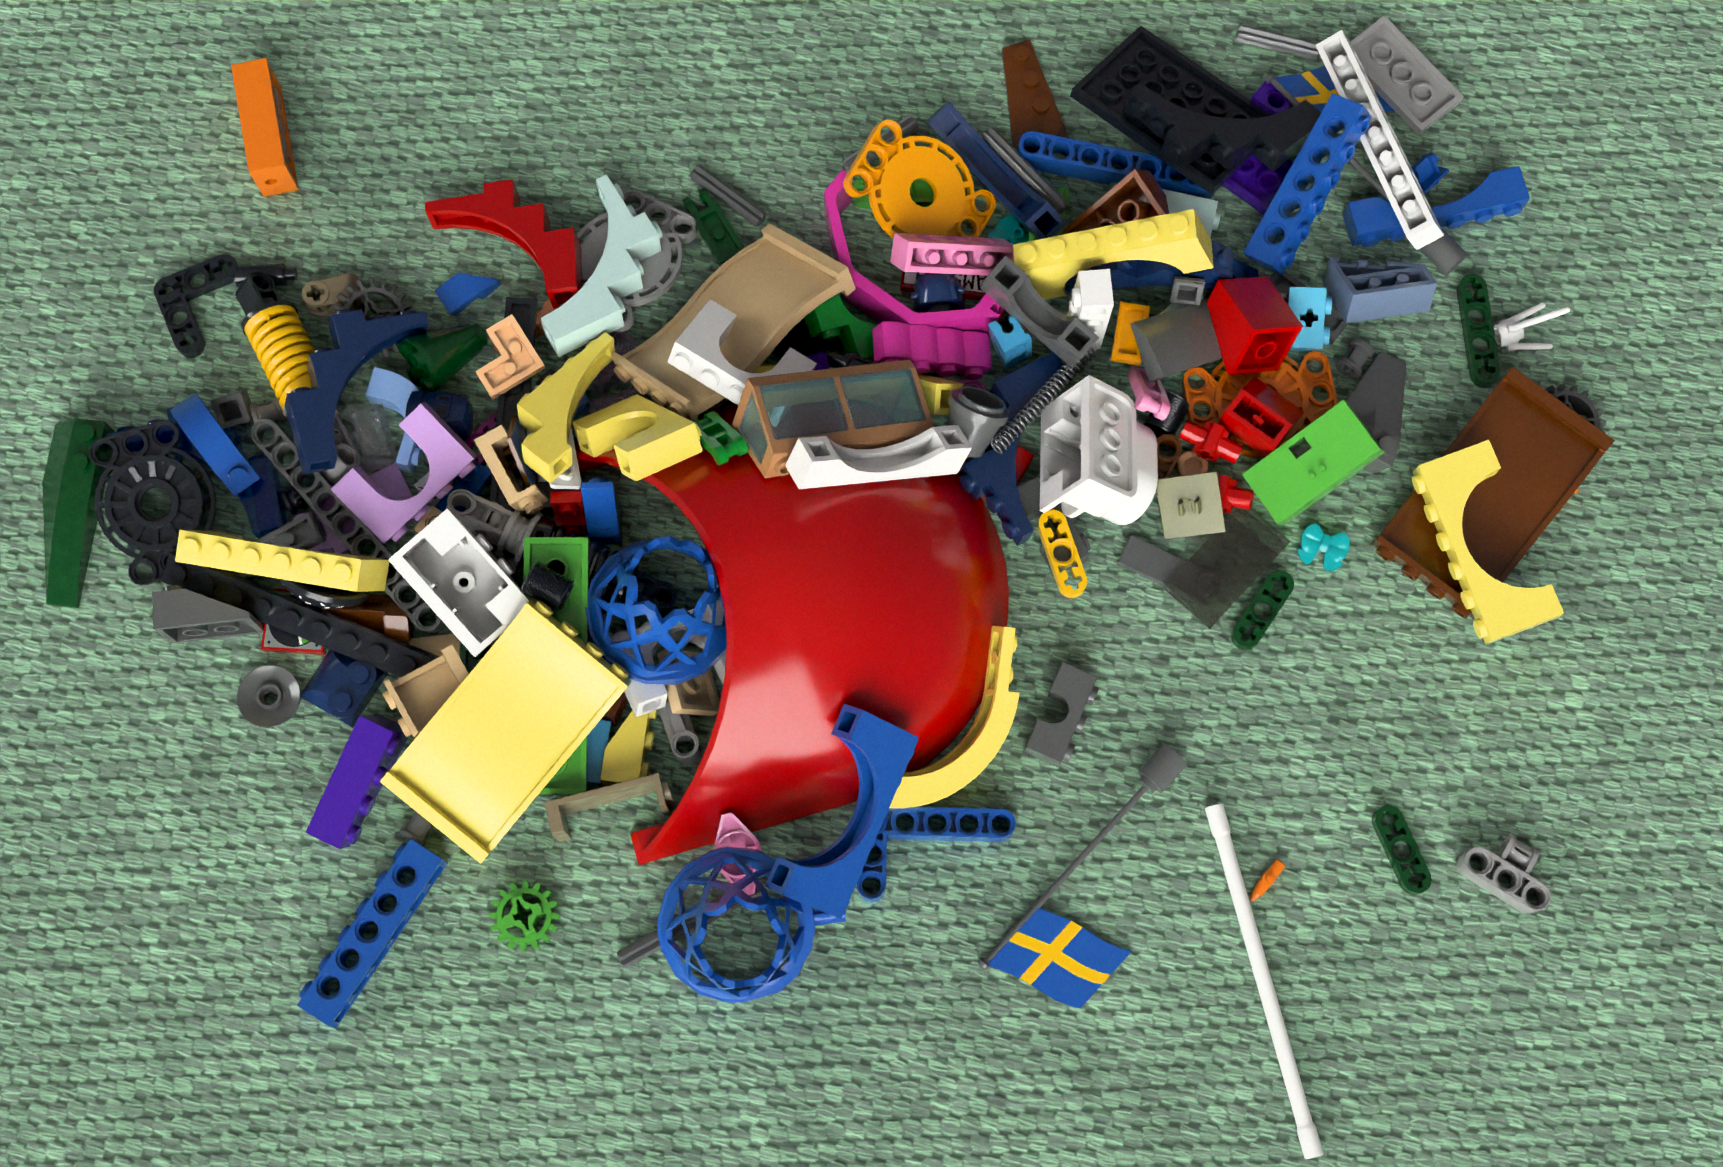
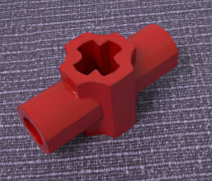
M1187 419L1178 437L1193 444L1192 451L1206 461L1216 462L1218 457H1221L1235 464L1243 448V445L1228 439L1227 437L1230 432L1224 426L1215 422L1206 421L1203 426H1200Z
M1218 475L1223 513H1231L1233 507L1250 510L1254 491L1238 487V481L1229 476Z

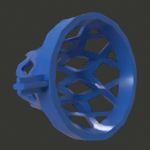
M663 536L650 541L632 543L605 561L591 580L588 589V608L585 607L590 639L603 651L604 655L602 657L611 665L614 662L619 664L629 673L628 677L638 682L677 685L704 675L726 654L725 610L722 625H715L716 603L719 598L723 609L724 605L719 581L708 551L690 540L678 541L672 536ZM669 549L693 557L708 574V591L703 592L692 614L684 608L674 609L662 619L655 604L649 600L637 602L638 584L636 576L632 575L642 557L653 550ZM616 575L618 584L609 603L601 599L603 588ZM624 586H627L625 604L615 602L619 591ZM708 604L711 608V623L702 621ZM601 608L607 612L605 623H603ZM646 614L652 629L636 635L634 618L635 616ZM612 615L625 620L629 636L628 640L614 643L608 635ZM680 621L687 627V631L677 644L668 631ZM694 635H707L703 652L690 657L682 651ZM657 641L670 653L657 666L646 664L640 649L641 645ZM632 648L636 659L629 656L621 649ZM675 658L680 660L679 662L667 666Z
M723 847L711 850L686 864L666 888L657 918L658 939L661 951L675 976L699 995L728 1003L747 1002L778 993L797 977L812 949L815 926L846 922V910L842 918L839 919L783 896L782 898L769 894L759 878L770 875L776 858L758 849ZM735 863L746 874L745 877L733 884L716 879L723 865ZM746 865H748V866H750V867H752V868H754V869H756V870H758V871L753 872V871H752L749 867H747ZM714 868L708 878L698 877ZM754 881L762 895L752 899L742 889ZM689 884L705 885L699 902L685 910L684 890ZM711 887L725 892L718 903H707ZM734 902L753 911L765 909L770 924L779 935L776 955L772 964L759 976L750 979L729 980L714 973L700 948L707 931L708 916H719L726 912ZM677 903H678V906H679V915H677V916L673 919L674 913H675V910H676V906H677ZM776 906L785 907L784 922L779 919ZM790 909L797 912L799 926L793 939L789 931ZM696 916V931L690 934L685 920ZM682 923L687 938L685 953L673 941L672 929ZM787 941H788V943H789L790 946H789V948L785 951L786 944H787ZM691 953L694 955L699 965L690 960ZM789 956V961L786 964H784L780 969H778V967ZM691 967L708 977L712 982L700 981L692 974ZM753 986V987H751V988L748 989V990H740V991H737V990L733 989V988H741V987Z

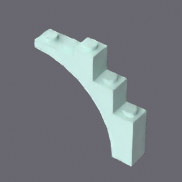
M607 174L596 179L599 197L608 214V237L603 255L594 273L583 287L562 306L541 318L545 336L558 357L588 344L604 332L609 334L624 326L622 313L626 311L621 298L643 288L641 276L644 275V270L639 261L661 251L660 238L663 235L657 222H651L645 212L637 215L631 204L626 206L620 186L617 183L613 185Z

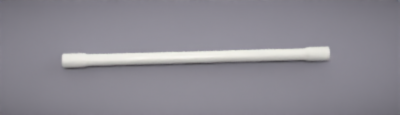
M1223 804L1209 806L1205 808L1212 836L1217 844L1296 1121L1297 1134L1304 1159L1324 1155L1317 1128L1312 1121L1231 839V829Z

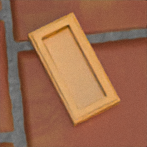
M1120 301L1110 361L1141 366L1142 358L1131 323L1149 318L1150 306Z

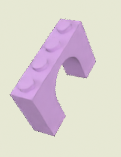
M426 402L421 403L399 424L405 433L423 450L429 462V478L420 493L404 498L392 496L383 491L359 465L352 468L330 489L383 544L390 539L396 542L409 530L405 524L413 517L417 521L420 520L431 509L427 504L435 496L441 500L453 488L450 482L457 475L463 479L476 467L472 462L477 457L474 451Z

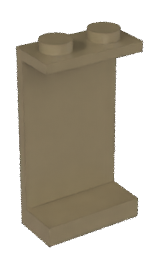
M659 773L546 801L544 804L551 834L558 842L571 840L566 815L654 792L657 793L664 815L671 814L669 806L675 804L668 780L662 781Z

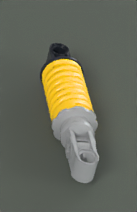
M253 270L235 293L236 299L246 315L241 323V329L244 335L248 337L265 375L270 381L273 391H275L274 393L283 410L284 418L289 420L285 408L287 393H291L292 390L300 387L313 389L307 363L309 354L313 353L315 349L303 328L296 306L290 301L281 299L273 279L267 273L261 270ZM337 408L334 419L337 461L334 469L320 471L324 478L333 484L339 482L352 468L360 463V456L349 438L347 429L343 426Z

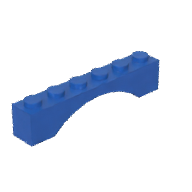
M1520 166L1491 172L1484 182L1470 194L1457 201L1434 206L1431 209L1440 227L1447 226L1448 229H1454L1472 220L1482 223L1500 214H1504L1505 217L1514 216L1522 211L1530 196ZM1372 197L1349 202L1342 214L1352 246L1362 244V247H1371L1379 243L1380 240L1390 238L1391 241H1399L1406 238L1391 203L1382 198Z

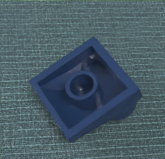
M330 649L302 691L301 698L353 728L358 717L363 713L387 674L369 663L353 659Z

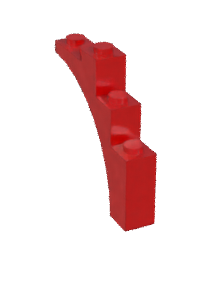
M513 179L484 183V193L469 194L467 196L425 202V212L434 230L461 228L487 232L510 241L532 257L543 272L546 292L553 309L562 306L582 288L581 245L575 229L561 228L550 231V220L543 203L520 207V196Z

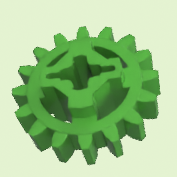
M527 880L523 881L522 888H518L514 882L510 883L511 892L507 893L501 889L499 891L503 898L501 902L492 901V904L497 908V912L489 913V917L497 920V923L490 928L493 932L501 931L497 938L499 942L502 943L509 939L508 948L511 950L517 944H519L522 952L527 951L529 944L535 950H539L538 941L542 939L549 943L551 940L547 935L548 932L558 931V928L553 925V921L561 919V915L554 913L553 910L559 906V903L557 901L549 902L553 893L550 890L541 893L542 885L540 883H536L533 889L530 888V883ZM524 895L537 897L542 902L528 903ZM512 901L513 906L509 914L504 916L507 906ZM521 906L529 913H532L528 916V926L517 919L522 916ZM546 916L545 923L538 932V923L541 918ZM519 928L523 931L526 938L516 937L508 930Z

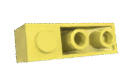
M658 709L638 717L635 716L632 710L605 748L600 778L603 785L610 786L649 776L650 763L645 762L646 750H652L654 732L649 731L650 720L656 719Z

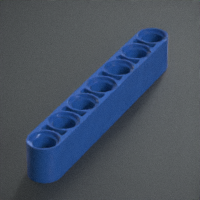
M1035 131L1024 133L1018 143L1017 151L1037 171L1115 186L1134 169L1146 170L1151 172L1162 189L1206 199L1213 197V195L1155 155ZM1031 147L1034 150H1036V152L1030 153L1027 152L1024 148ZM1054 153H1060L1064 155L1065 158L1059 159L1054 155ZM1083 159H1090L1094 164H1087ZM1117 164L1121 166L1123 170H1116L1112 167V165ZM1170 176L1178 177L1181 182L1173 181Z

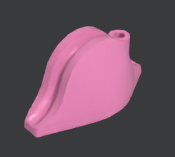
M733 813L721 815L714 849L738 847L762 851L757 838ZM735 863L723 865L720 871L731 884L746 876ZM746 865V866L749 867L753 872L758 871V870H756V869H754V868H752V867ZM754 881L742 889L747 895L755 894L756 885Z

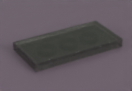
M1237 508L1225 521L1226 532L1213 533L1163 587L1164 590L1209 629L1215 625L1291 542L1252 508L1250 510Z

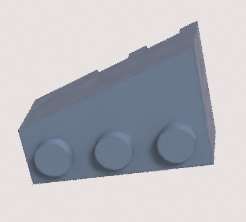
M1329 257L1323 287L1327 288V294L1332 296V302L1345 323L1421 313L1430 310L1437 282L1425 264L1386 262L1385 266L1367 265L1368 260L1358 259L1357 264L1339 263V258Z

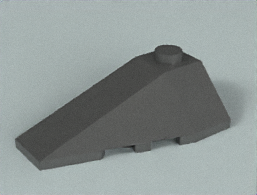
M1382 351L1377 353L1361 376L1355 390L1345 399L1385 451V453L1363 468L1372 473L1393 466L1400 442L1406 363Z

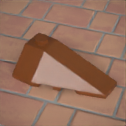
M1134 169L1063 229L1062 235L1169 214L1166 194L1150 171Z

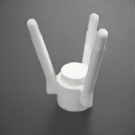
M1540 303L1508 319L1498 321L1493 326L1497 346L1500 348L1506 346L1507 352L1514 350L1552 349L1553 345L1551 343H1519V340L1524 338L1523 328L1570 312V308L1565 307L1522 322L1519 321L1545 308V303Z

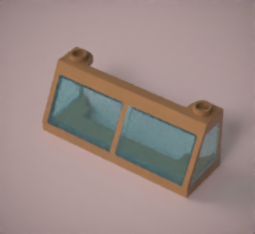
M910 360L747 378L731 427L745 439L749 450L748 453L764 478H771L789 474L785 465L798 438L827 436L834 443L843 447L875 449L908 440L934 427L916 368Z

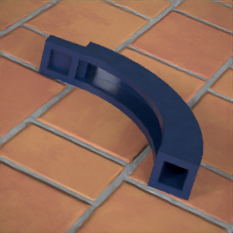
M949 101L926 121L942 139L943 143L950 146L962 158L969 172L1035 238L1053 237L1067 225L1050 203L1034 192L1007 166Z

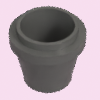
M963 386L952 390L948 399L950 409L947 426L958 425L972 446L967 457H981L999 428L1007 423L1010 412L1006 408L1005 402L986 390L971 386Z

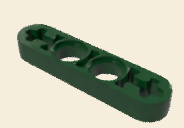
M1468 274L1462 278L1457 286V299L1471 381L1478 387L1487 388L1492 386L1500 376V364L1485 280L1477 274ZM1469 283H1472V287L1478 288V290L1474 294V302L1467 304L1472 300L1471 290L1465 288ZM1472 310L1479 311L1483 315V322L1479 324L1473 323L1468 317V312ZM1476 338L1485 340L1488 350L1484 352L1476 350L1473 346V340ZM1490 357L1484 362L1486 372H1491L1492 374L1485 379L1484 374H1479L1478 372L1483 367L1482 359Z

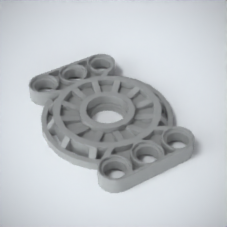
M636 190L624 192L625 199L623 201L625 204L630 201L641 203L637 209H634L637 215L645 212L651 222L653 221L650 217L654 213L661 212L666 215L662 221H657L663 235L660 238L661 251L639 261L644 270V275L641 276L643 288L621 298L625 307V313L628 316L623 320L624 326L615 330V332H624L632 327L634 317L631 307L652 302L672 287L682 268L683 254L681 244H688L697 236L696 221L691 215ZM607 213L594 218L577 233L579 243L590 233L585 238L583 244H580L582 287L594 273L603 255L608 237ZM681 224H687L691 227V230L687 233L675 231L676 227ZM678 251L677 263L675 264L673 263V255Z

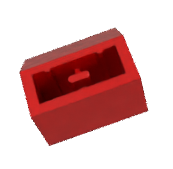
M1254 377L1242 388L1224 411L1218 424L1224 426L1230 433L1266 457L1278 448L1302 417L1304 411Z

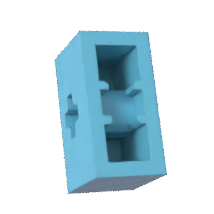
M1289 288L1288 306L1303 325L1289 351L1322 352L1323 345H1329L1330 327L1324 326L1325 314L1331 315L1332 296H1326L1327 288ZM1307 313H1313V318L1318 319V321L1312 322V327H1306L1305 321L1300 320L1301 318H1306Z

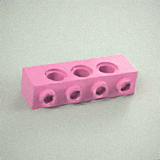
M894 233L890 263L904 272L988 276L1005 256L1014 262L1013 244L1000 238Z

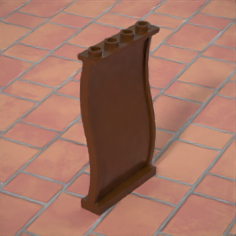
M1511 367L1441 456L1443 457L1489 440L1501 469L1494 476L1480 482L1470 493L1463 511L1462 529L1466 546L1475 562L1487 574L1502 583L1615 441L1514 367ZM1414 490L1372 544L1377 548L1375 552L1384 560L1391 562L1393 559L1401 565V572L1411 580L1416 581L1419 579L1427 585V592L1439 600L1445 598L1453 604L1451 609L1460 617L1467 619L1469 616L1474 619L1471 609H1466L1462 602L1460 593L1463 590L1459 581L1454 580L1448 568V563H1450L1446 551H1442L1437 543L1436 534H1438L1435 524L1434 522L1430 523L1425 515L1424 505L1426 503L1422 494H1417Z

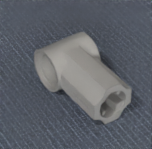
M666 702L665 707L658 709L673 755L683 765L694 764L701 756V746L689 714L672 713L670 703ZM683 742H692L695 745L690 753L683 754L678 751L679 746Z

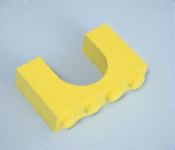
M638 394L572 422L581 451L592 457H597L615 449L621 473L634 481H639L703 452L700 444V436L702 434L695 422Z

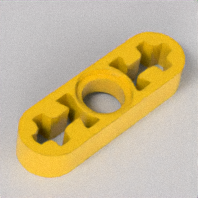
M1048 510L1039 518L1038 532L1060 593L1067 598H1077L1083 594L1087 586V576L1066 517L1058 510ZM1051 518L1054 523H1060L1056 529L1059 539L1053 541L1054 534L1052 529L1044 527L1047 525L1048 519ZM1059 546L1067 547L1071 552V558L1064 562L1058 561L1054 557V549ZM1073 564L1076 567L1071 568L1072 578L1080 580L1077 589L1074 590L1071 585H1065L1068 580L1066 569Z

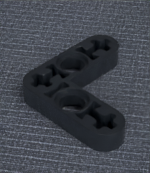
M222 254L164 277L155 284L154 295L174 345L181 355L186 358H196L205 349V340L189 301L235 281L234 268L239 264L231 255ZM227 264L229 266V273L224 275L222 265ZM208 270H212L216 278L215 280H212V277L207 272ZM198 274L205 276L203 285L200 287L190 286L192 277ZM179 282H183L184 286L187 289L186 292H184L181 289L182 286L179 284ZM171 287L173 289V296L168 298L165 295L166 288ZM180 311L187 313V319L184 323L179 325L172 323L174 314ZM187 331L194 340L193 348L188 349L185 346L187 341L182 332Z

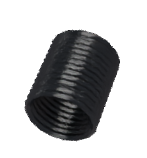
M1165 391L1171 404L1169 414L1165 420L1162 421L1153 416L1154 413L1150 412L1143 424L1149 427L1157 438L1164 434L1175 436L1190 407L1188 402L1176 393Z
M539 561L535 563L528 573L521 590L526 595L528 594L532 598L537 599V601H542L551 609L559 611L573 589L574 580L571 581L568 577L565 578V576L557 573L554 569L551 570V568L543 565V563L540 564Z

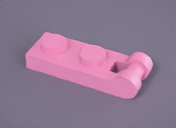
M1132 365L1127 373V377L1136 399L1134 408L1142 412L1147 410L1154 413L1153 416L1162 421L1165 420L1169 414L1171 404L1161 380L1149 382L1146 370Z

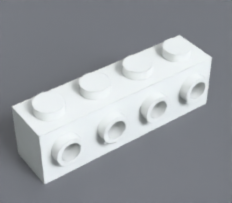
M1110 269L1078 271L1075 287L1072 289V299L1069 301V311L1066 312L1067 316L1077 317L1100 337L1091 347L1094 352L1096 349L1101 348L1114 306Z

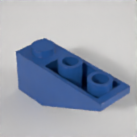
M593 478L589 482L581 483L590 542L596 540L599 542V545L623 544L622 507L613 482H608L604 478Z

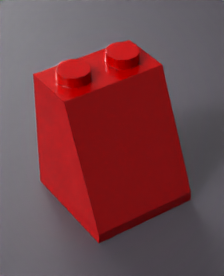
M1268 276L1220 279L1217 281L1207 301L1225 369L1229 375L1279 370L1303 325Z

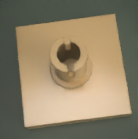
M665 649L657 653L659 663L670 653L668 650ZM683 651L684 653H686V654H687L688 656H690V657H691V656H694V655H696V654L701 653V652ZM675 658L667 666L679 662L680 660ZM711 668L704 675L680 684H664L668 692L666 702L670 703L672 713L706 716L718 714L720 702Z

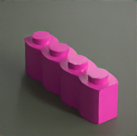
M893 321L881 322L872 329L874 360L880 363L910 360L915 366L917 374H924L929 371L936 372L941 377H950L958 374L965 376L968 380L980 379L992 369L990 339L987 333L976 331L963 332L952 328H935L927 325H908Z

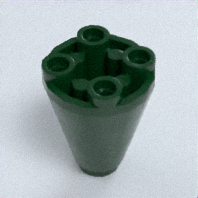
M475 323L473 325L464 324L410 335L397 342V347L410 366L406 368V372L412 383L417 384L420 382L423 390L435 392L479 354L483 347L488 344L483 329Z

